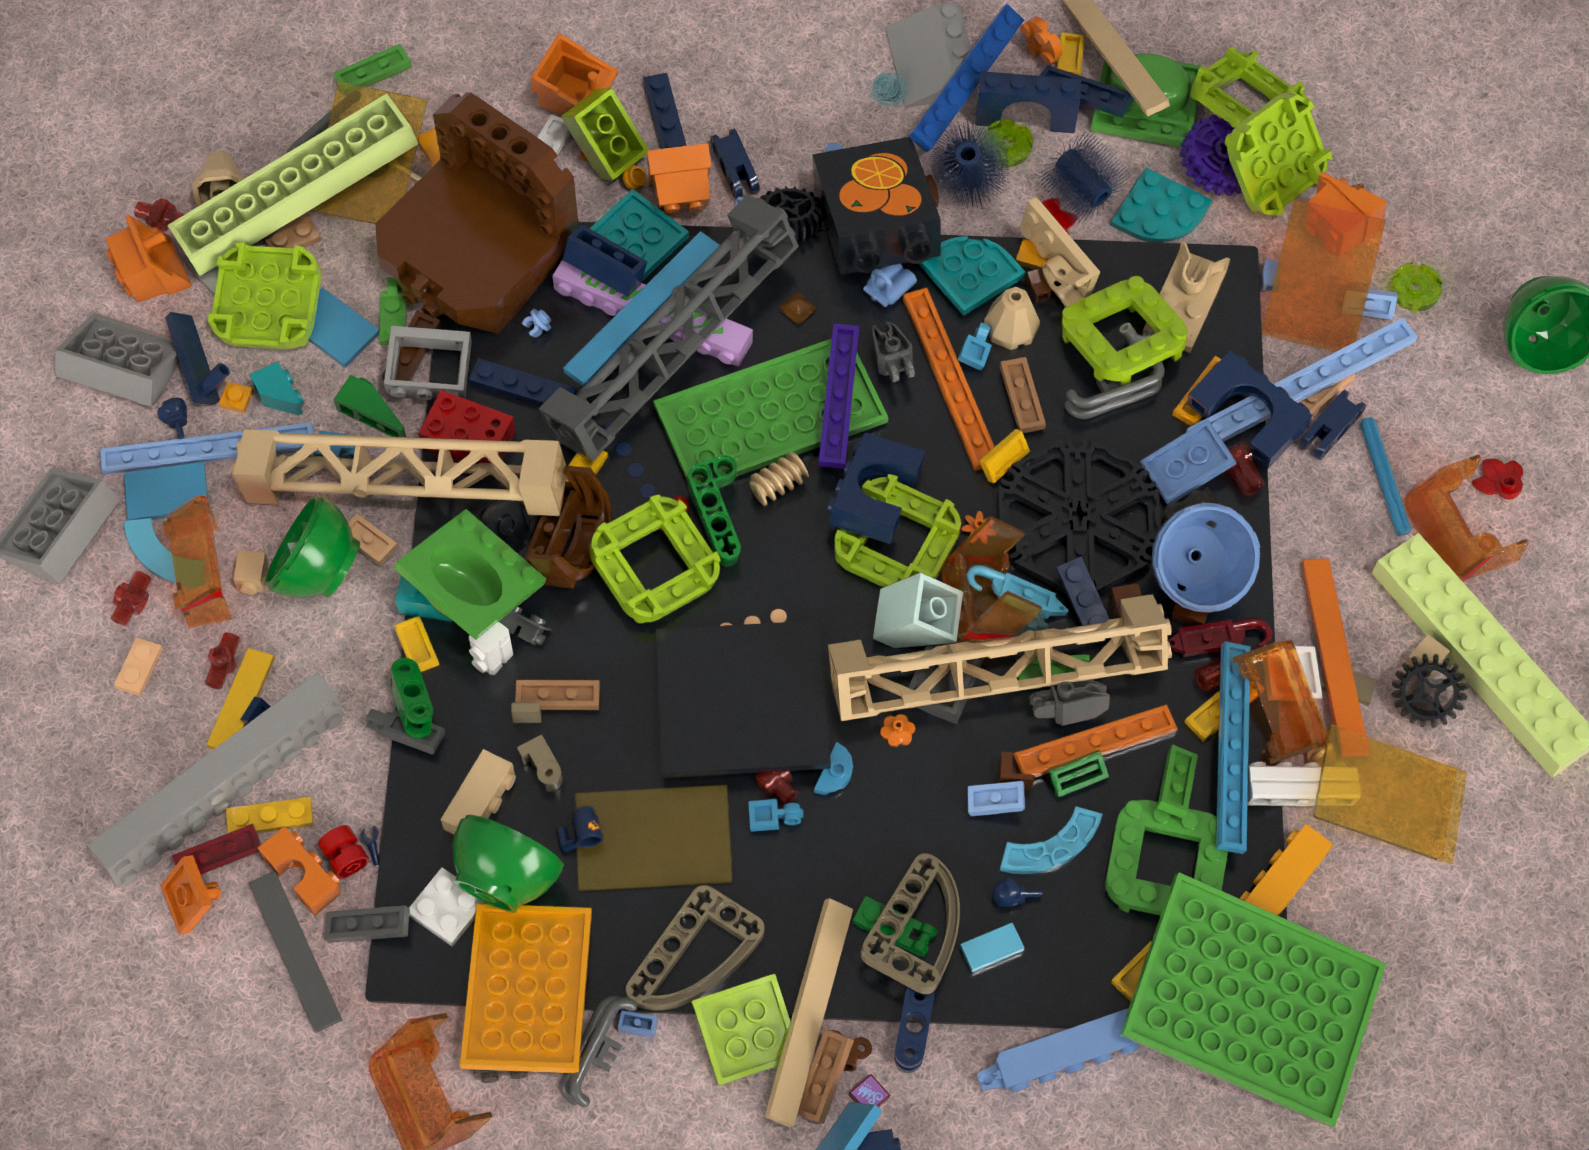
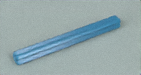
M1373 417L1365 418L1360 425L1395 532L1398 536L1407 535L1411 531V526L1376 420Z

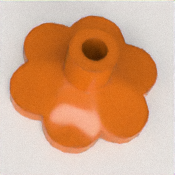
M899 714L896 717H886L884 726L881 728L882 738L887 739L888 744L892 747H897L900 744H910L912 734L915 732V725L909 722L908 718L903 714Z

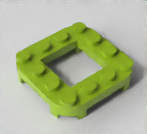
M1235 47L1228 48L1225 56L1209 67L1201 66L1193 81L1190 92L1192 99L1199 101L1209 108L1212 113L1226 120L1233 128L1254 113L1223 91L1224 88L1239 78L1246 81L1252 88L1262 92L1269 100L1282 93L1301 95L1305 99L1310 100L1304 93L1306 86L1300 81L1291 86L1257 62L1260 53L1251 50L1250 54L1236 51Z
M1133 276L1129 280L1113 284L1071 304L1063 310L1062 337L1065 343L1071 341L1094 368V377L1101 382L1103 379L1121 381V385L1131 383V375L1169 357L1174 361L1180 359L1187 344L1188 330L1185 322L1161 295L1139 276ZM1125 308H1128L1131 312L1137 311L1156 334L1118 352L1093 325V323Z
M888 474V477H880L872 481L867 480L862 486V491L873 499L901 507V515L931 528V531L915 560L908 567L864 547L868 537L840 529L837 530L835 535L834 551L836 562L847 571L882 587H887L918 573L937 579L960 535L961 520L957 510L954 508L955 504L948 499L943 503L898 482V476Z
M660 494L650 497L649 501L612 522L601 524L597 528L589 546L590 558L595 568L622 609L637 623L659 620L705 594L715 584L720 571L719 562L721 560L717 551L712 552L685 512L687 506L681 500L676 501L668 497H660ZM662 528L689 570L651 591L650 589L645 590L619 550Z

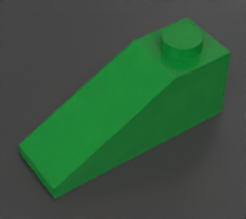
M350 375L334 398L337 411L390 437H406L405 428L371 382L365 378L360 377L358 379Z

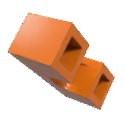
M284 826L258 847L259 853L267 864L276 871L278 876L294 867L305 871L303 879L293 889L296 896L315 916L341 895L338 887L341 882L331 870L327 873L320 866L323 862L313 850L308 853L304 849L303 845L305 842L296 831L290 833Z

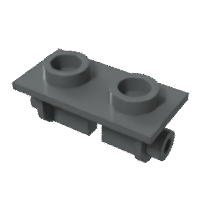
M518 606L499 621L508 628L511 634L515 633L518 626L522 627L517 637L532 645H542L545 640V635L542 634L543 631L552 630L545 626L546 620L534 614H531L529 618L521 614L523 609Z

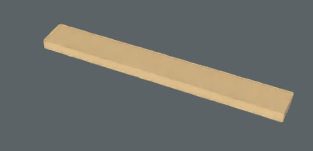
M1062 0L1066 9L1147 117L1170 106L1168 98L1093 0Z
M830 898L824 900L764 1116L787 1127L795 1125L853 912L852 908Z

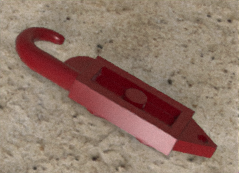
M1259 618L1236 621L1226 620L1178 628L1177 634L1167 642L1174 644L1170 645L1172 651L1182 653L1183 657L1219 652L1224 641L1242 644L1245 630L1255 628L1261 629L1265 635L1264 639L1257 643V647L1261 648L1270 643L1272 630L1266 621Z

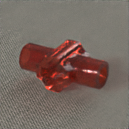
M161 198L156 200L154 204L139 201L134 210L135 217L144 219L147 226L153 229L158 228L161 231H167L168 224L185 215V213L178 212L176 206L168 200Z
M135 571L129 584L123 582L121 585H118L114 593L113 604L116 608L110 617L112 621L122 626H127L133 613L139 615L144 610L149 598V593L146 589L151 581L150 576L143 572Z
M223 633L220 644L210 649L208 659L211 667L205 680L207 686L214 689H222L227 674L235 671L237 662L234 656L240 643V638L237 635Z
M789 771L760 772L755 775L756 781L763 792L769 796L775 793L784 804L790 803L798 795V791L790 783L792 775Z

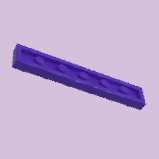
M833 323L819 455V466L845 469L859 336V326Z

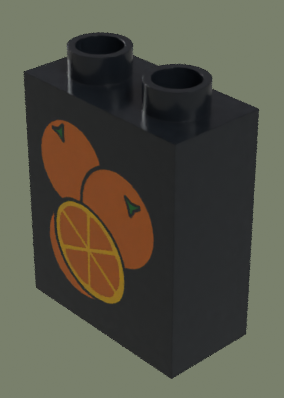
M910 137L812 154L814 191L822 204L823 221L841 275L853 272L869 273L880 267L907 262L917 264L929 258L941 256V219L913 140Z

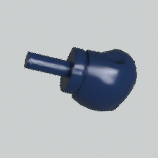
M179 397L168 399L158 408V417L163 423L168 424L170 428L176 429L178 439H183L184 432L182 427L187 424L186 403Z
M1006 878L996 884L992 895L994 902L998 906L1010 907L1024 904L1025 898L1043 897L1042 890H1025V885H1017L1013 879Z

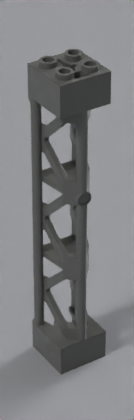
M747 194L727 214L734 232L681 286L674 287L672 296L581 390L574 395L559 387L539 410L559 443L593 462L615 439V435L732 312L773 270L779 268L799 247L794 237L795 232L790 227L787 220L788 216L782 208H775L767 204L763 199H756ZM730 251V260L724 265L714 267ZM749 253L767 261L753 277L748 273L747 256ZM739 267V283L718 287L727 276H730ZM712 278L703 288L697 285L700 281ZM733 295L734 297L720 310L715 297ZM697 307L713 316V319L698 334L694 331L693 312ZM675 308V317L669 322L658 325ZM684 324V340L663 344L672 333H675ZM657 335L647 346L642 342L645 338ZM678 352L679 354L665 368L659 355ZM619 365V375L614 380L602 383ZM642 365L659 374L643 391L639 390L638 369ZM629 381L628 398L608 401ZM601 393L591 404L586 400L590 396ZM623 410L606 430L597 425L591 418L598 413Z

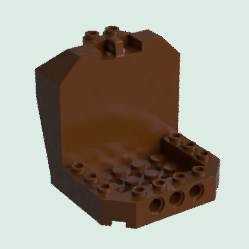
M467 92L462 97L458 93L453 94L433 114L440 160L375 223L377 255L380 268L396 279L404 291L402 297L410 305L420 302L423 304L422 312L429 316L439 317L445 314L460 325L498 334L520 312L565 252L568 236L579 227L574 176L568 168H564L563 171L554 161L558 155L551 146L472 92Z

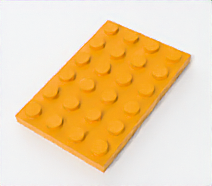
M477 904L460 1058L461 1069L558 1073L579 1072L592 919L591 908L520 905L516 913H510L488 904Z

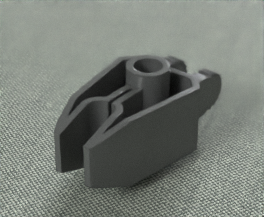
M885 322V333L881 332L876 325H873V350L879 374L889 375L892 382L899 381V372L905 371L909 378L914 377L913 347L898 326L891 322Z
M1090 679L1071 683L1061 682L1058 685H1052L1050 690L1034 692L1029 700L1036 718L1054 717L1057 724L1064 726L1096 718L1109 709L1110 695L1106 694V685Z

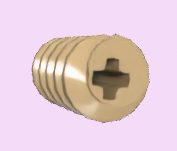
M790 452L786 455V458L781 457L777 463H771L768 469L763 468L759 474L754 473L751 475L749 484L758 501L763 506H766V496L774 501L776 500L775 491L783 496L785 494L783 486L793 490V480L801 485L803 484L801 476L804 475L808 478L809 475L799 456Z

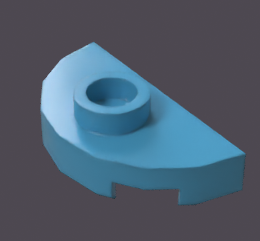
M836 742L830 754L831 769H823L814 788V793L828 795V793L844 789L851 780L853 772L852 757L847 749L838 742Z

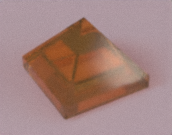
M797 292L780 307V310L799 325L816 310V306Z

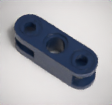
M736 129L729 130V136L720 139L716 134L711 135L712 149L734 198L743 197L740 181L744 179L751 194L759 192L760 186L757 175Z
M1343 390L1305 432L1299 442V446L1306 450L1317 437L1321 439L1322 442L1313 454L1320 461L1357 421L1367 406L1363 402L1355 405L1347 398L1350 393L1346 390Z
M907 987L894 1053L896 1067L905 1073H912L921 1067L934 1002V992L921 994ZM916 997H921L923 1000H922V1001H919V1000H916L915 998H916ZM911 1021H916L921 1025L922 1029L919 1032H911L907 1029L906 1025ZM911 1053L913 1057H907L905 1054Z

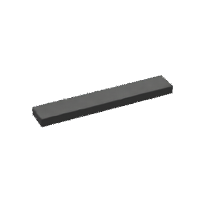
M276 871L249 882L315 1032L318 1033L343 1021Z

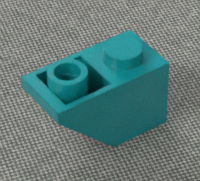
M279 361L250 374L252 384L263 406L298 416L303 414L301 405L304 404L302 395L298 389L293 390L291 386L294 383L288 369H282Z

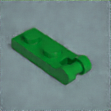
M865 896L853 919V924L870 932L886 905ZM911 918L895 945L924 957L929 949L927 945L930 939H934L937 929L927 923H921ZM889 925L880 927L881 932L885 935H893L895 933V930ZM912 932L919 934L917 940L910 939Z

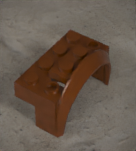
M565 465L562 474L568 482H565L560 516L541 515L524 559L547 578L544 585L574 588L577 580L586 578L595 569L590 558L589 546L597 528L604 522L606 524L612 522V510L609 501L610 496L591 468ZM581 516H597L599 519H588ZM576 522V528L570 547L568 548L565 555L561 557L567 540L569 538V535L571 533V530L573 528V525Z

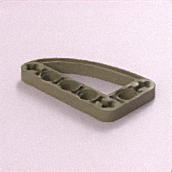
M920 854L915 858L865 939L860 952L861 959L867 965L921 994H930L936 990L952 955L959 928L960 902L957 886L948 868L938 858L931 854ZM927 865L930 868L926 870L922 878L919 875L920 870ZM935 879L941 887L945 899L946 929L940 954L935 965L932 966L895 946V943ZM909 883L916 884L920 888V892L910 893L905 886ZM896 904L904 905L908 912L906 914H898L893 910V906ZM889 925L895 930V933L893 935H885L881 932L880 927ZM878 941L881 943L880 949L873 955L870 953V950L874 949ZM895 960L904 961L908 968L904 971H899L894 968L892 962ZM915 968L916 972H914V975L912 977L910 976V974L912 972V969ZM928 976L930 980L926 983L921 981L922 978Z
M707 885L697 887L626 985L627 998L636 1001L637 1007L641 1009L661 1011L686 1005L704 996L733 974L755 950L764 937L763 921L714 888ZM706 894H708L709 901L711 903L704 902L702 904V906L700 907V913L703 915L701 916L696 911V908L699 905L698 896L700 895L701 897L706 896ZM725 908H731L736 912V917L732 921H724L720 917V912ZM684 916H692L696 919V925L691 929H685L680 925V921ZM741 916H744L743 924L752 927L757 925V934L752 932L750 935H747V928L739 924ZM707 919L743 941L718 968L699 982L672 994L654 995ZM670 938L677 939L680 942V947L677 951L669 952L664 948L665 941ZM658 961L664 966L663 971L658 975L650 974L647 967L651 962ZM644 975L648 980L644 986L645 995L639 994L635 997L633 988L639 989L644 983V978L640 976Z

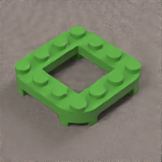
M1133 800L1128 802L1121 810L1115 825L1105 879V891L1108 892L1112 901L1119 906L1118 909L1124 912H1129V909L1161 915L1171 887L1136 879L1144 830L1197 841L1199 848L1193 879L1222 891L1228 851L1216 849V816L1207 812L1188 809L1187 814L1182 819L1158 809V802Z

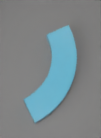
M151 518L124 521L125 533L130 547L137 559L148 571L158 578L175 583L178 586L209 588L207 560L186 559L167 550L157 539Z
M1076 806L1068 823L1051 839L1031 844L1007 842L999 871L1014 874H1034L1064 865L1081 853L1090 843L1099 827L1103 814Z

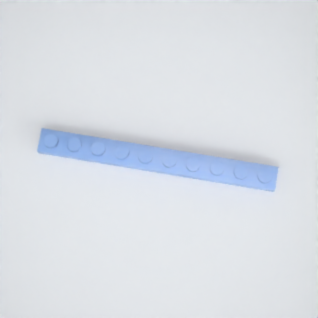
M1401 318L1278 381L1274 385L1285 389L1289 397L1299 403L1415 343L1418 337L1404 318ZM1251 395L1207 419L1224 442L1270 418L1271 414L1262 400ZM1205 419V420H1203V421H1201V422H1199V423H1197V424H1195V425H1193V426L1187 428V431H1186V432H1188L1189 430L1193 429L1194 427H1196L1197 425L1201 424L1202 422L1206 421L1207 419Z

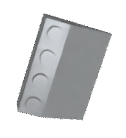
M959 2L933 5L885 27L905 108L932 104L971 50ZM979 84L969 98L978 97Z
M93 313L56 349L55 376L70 382L89 386L92 389L114 394L117 397H123L142 405L152 406L163 394L179 363V359L171 337Z
M51 468L0 537V558L42 580L60 584L68 575L76 560L83 554L89 542L98 533L107 517L112 514L120 499L100 479Z

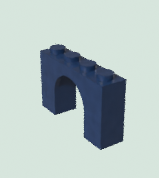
M981 71L976 126L1000 127L1002 112L1007 106L1017 102H1034L1045 106L1051 112L1050 132L1075 133L1081 97V79Z
M1229 351L1189 393L1187 405L1207 419L1226 400L1233 396L1246 394L1262 400L1270 411L1271 420L1250 442L1248 453L1269 469L1309 426L1312 414L1304 404L1297 403L1290 398L1285 389L1272 384L1263 372L1256 371L1249 366L1243 356L1235 355L1232 351Z
M865 432L861 442L856 441L852 451L853 460L848 459L844 469L845 478H840L835 491L837 497H831L827 508V513L831 514L829 525L891 544L899 525L902 508L869 497L861 490L859 485L865 480L888 477V474L898 476V482L915 487L922 470L925 451Z

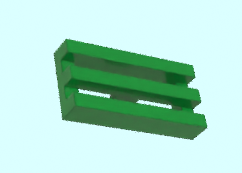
M1099 750L1047 770L1051 776V783L1055 788L1054 792L1057 797L1109 777L1102 753ZM1097 759V762L1092 763L1090 765H1087L1085 767H1082L1080 769H1077L1075 771L1069 772L1058 777V774H1061L1063 772H1066L1068 770L1079 767L1081 765H1084ZM1100 768L1101 772L1061 787L1063 782Z

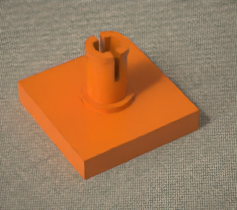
M193 855L182 857L160 885L179 935L191 932L212 906L211 900H218L221 896L220 888H216L219 886L217 882L204 884Z

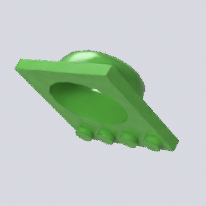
M1134 54L1168 98L1170 106L1148 117L1135 100L1122 118L1095 109L1090 131L1181 147L1183 139H1186L1185 136L1189 130H1192L1191 127L1194 123L1197 101L1190 97L1193 81L1201 66L1177 62L1158 54ZM1104 60L1100 82L1128 91Z
M467 509L404 555L394 566V569L426 596V599L438 612L456 622L475 640L541 588L547 579Z

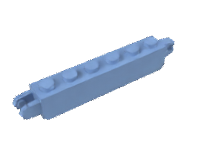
M1128 1009L1000 1052L994 1065L976 1074L981 1090L986 1091L1003 1087L1004 1090L1011 1088L1012 1093L1029 1088L1028 1082L1039 1079L1040 1084L1056 1079V1072L1066 1069L1067 1073L1071 1074L1084 1069L1083 1063L1094 1060L1096 1065L1111 1060L1110 1054L1120 1050L1122 1055L1139 1050L1138 1043L1120 1036Z

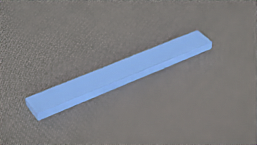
M312 422L254 429L276 430L279 433L314 434ZM243 431L101 448L102 475L197 462L234 459L238 455L237 443L242 439ZM276 443V453L298 451L303 447V444Z

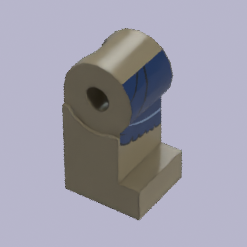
M542 735L517 747L518 756L523 765L531 762L542 790L553 792L560 788L562 784L560 766Z

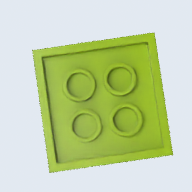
M775 974L691 1001L718 1085L779 1066L790 1026V1018Z

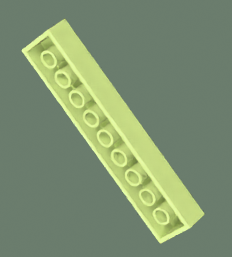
M386 93L167 226L199 276H202L217 267L216 263L219 255L223 256L229 249L236 246L235 243L245 242L248 246L255 244L417 146L419 143L411 126Z
M1419 533L1377 561L1372 572L1373 576L1426 636L1430 635L1450 650L1447 656L1449 662L1452 665H1458L1457 671L1464 673V679L1551 778L1589 752V723Z

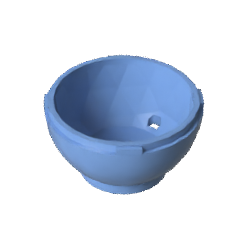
M1200 503L1188 506L1174 513L1163 524L1156 535L1152 550L1154 575L1160 588L1169 598L1182 607L1198 612L1221 611L1237 603L1255 582L1259 569L1260 544L1250 524L1233 509L1214 503ZM1212 521L1215 526L1212 528L1206 525V523ZM1196 550L1199 553V558L1194 561L1191 558V554ZM1177 584L1183 586L1184 590H1179Z

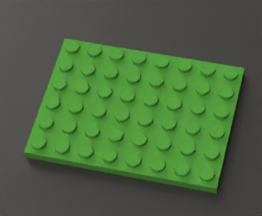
M1178 872L1174 875L1120 1036L1329 1127L1336 1126L1386 963Z

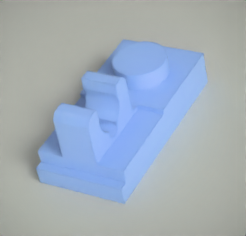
M1347 287L1341 313L1393 320L1398 298L1397 292Z
M1023 781L968 786V813L970 816L1018 812L1025 809Z

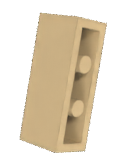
M483 749L442 816L443 829L455 834L460 819L465 818L466 815L471 814L488 819L491 813L495 814L501 805L502 794L505 789L510 790L516 779L513 763Z

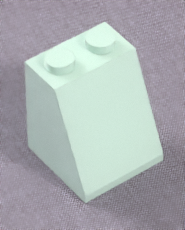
M922 573L880 589L873 639L893 648L955 643L957 641L963 591Z

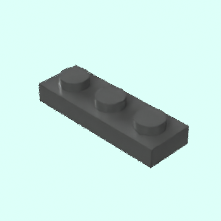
M404 905L327 912L324 940L331 943L407 937L410 909Z

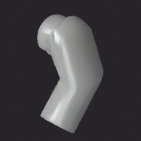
M1125 323L1120 327V332L1129 345L1153 335L1152 332L1145 331L1143 335H1138L1130 323Z

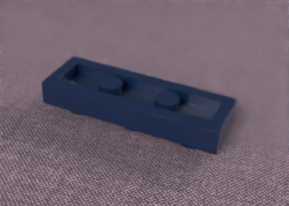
M1082 556L1055 568L1081 626L1105 623L1110 620Z

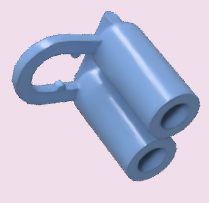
M901 264L885 266L872 271L871 278L867 281V285L863 290L872 296L871 299L873 301L877 300L882 306L887 307L894 304L916 284L917 279L910 270H903Z

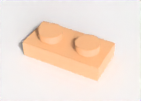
M356 514L348 522L353 537L360 541L359 551L380 567L398 549V545L394 540L360 515Z
M136 637L114 683L115 688L141 696L163 650L162 645Z

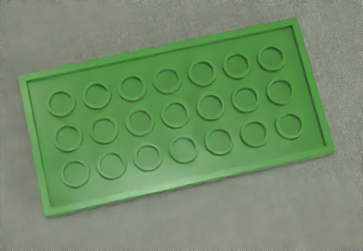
M832 339L654 400V408L686 480L689 469L693 465L720 455H729L737 462L735 477L768 466L773 462L776 463L781 457L786 458V455L790 452L798 455L820 447ZM858 353L856 356L849 436L888 423L889 418ZM726 466L718 468L721 474L731 473L730 468ZM703 475L693 476V480L697 483L706 481Z

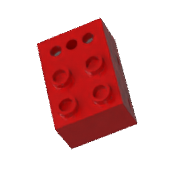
M441 390L418 434L419 438L511 441L516 430L513 416ZM425 449L439 455V449ZM450 450L453 460L460 462L471 451ZM505 452L498 453V456L501 458V460ZM483 457L475 464L491 462L488 458Z

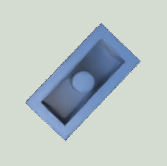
M621 1010L618 1031L655 1038L658 1023L657 1016Z

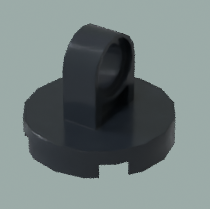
M496 500L479 513L480 521L513 550L524 542L525 539L522 537L526 532V528L530 530L531 516L528 515L525 505L519 501Z

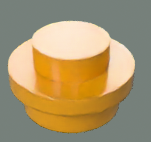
M636 165L629 167L622 175L624 184L630 190L641 189L647 179L644 169Z

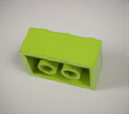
M597 88L561 116L595 173L602 180H614L649 151L612 88Z

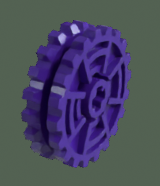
M1211 115L1209 120L1206 117L1201 118L1199 123L1195 122L1193 124L1192 130H1189L1185 136L1186 139H1183L1180 145L1183 148L1179 151V156L1184 158L1180 163L1182 167L1187 168L1185 174L1195 179L1193 183L1196 186L1200 184L1204 186V191L1206 192L1213 190L1215 195L1218 196L1222 192L1227 196H1232L1234 191L1237 194L1242 193L1225 145L1226 136L1232 133L1235 128L1223 118L1219 119L1216 115Z

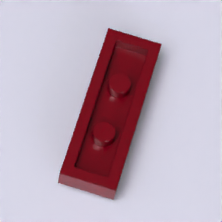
M252 823L174 854L172 858L176 866L182 857L193 855L201 875L259 852L258 847L262 844Z

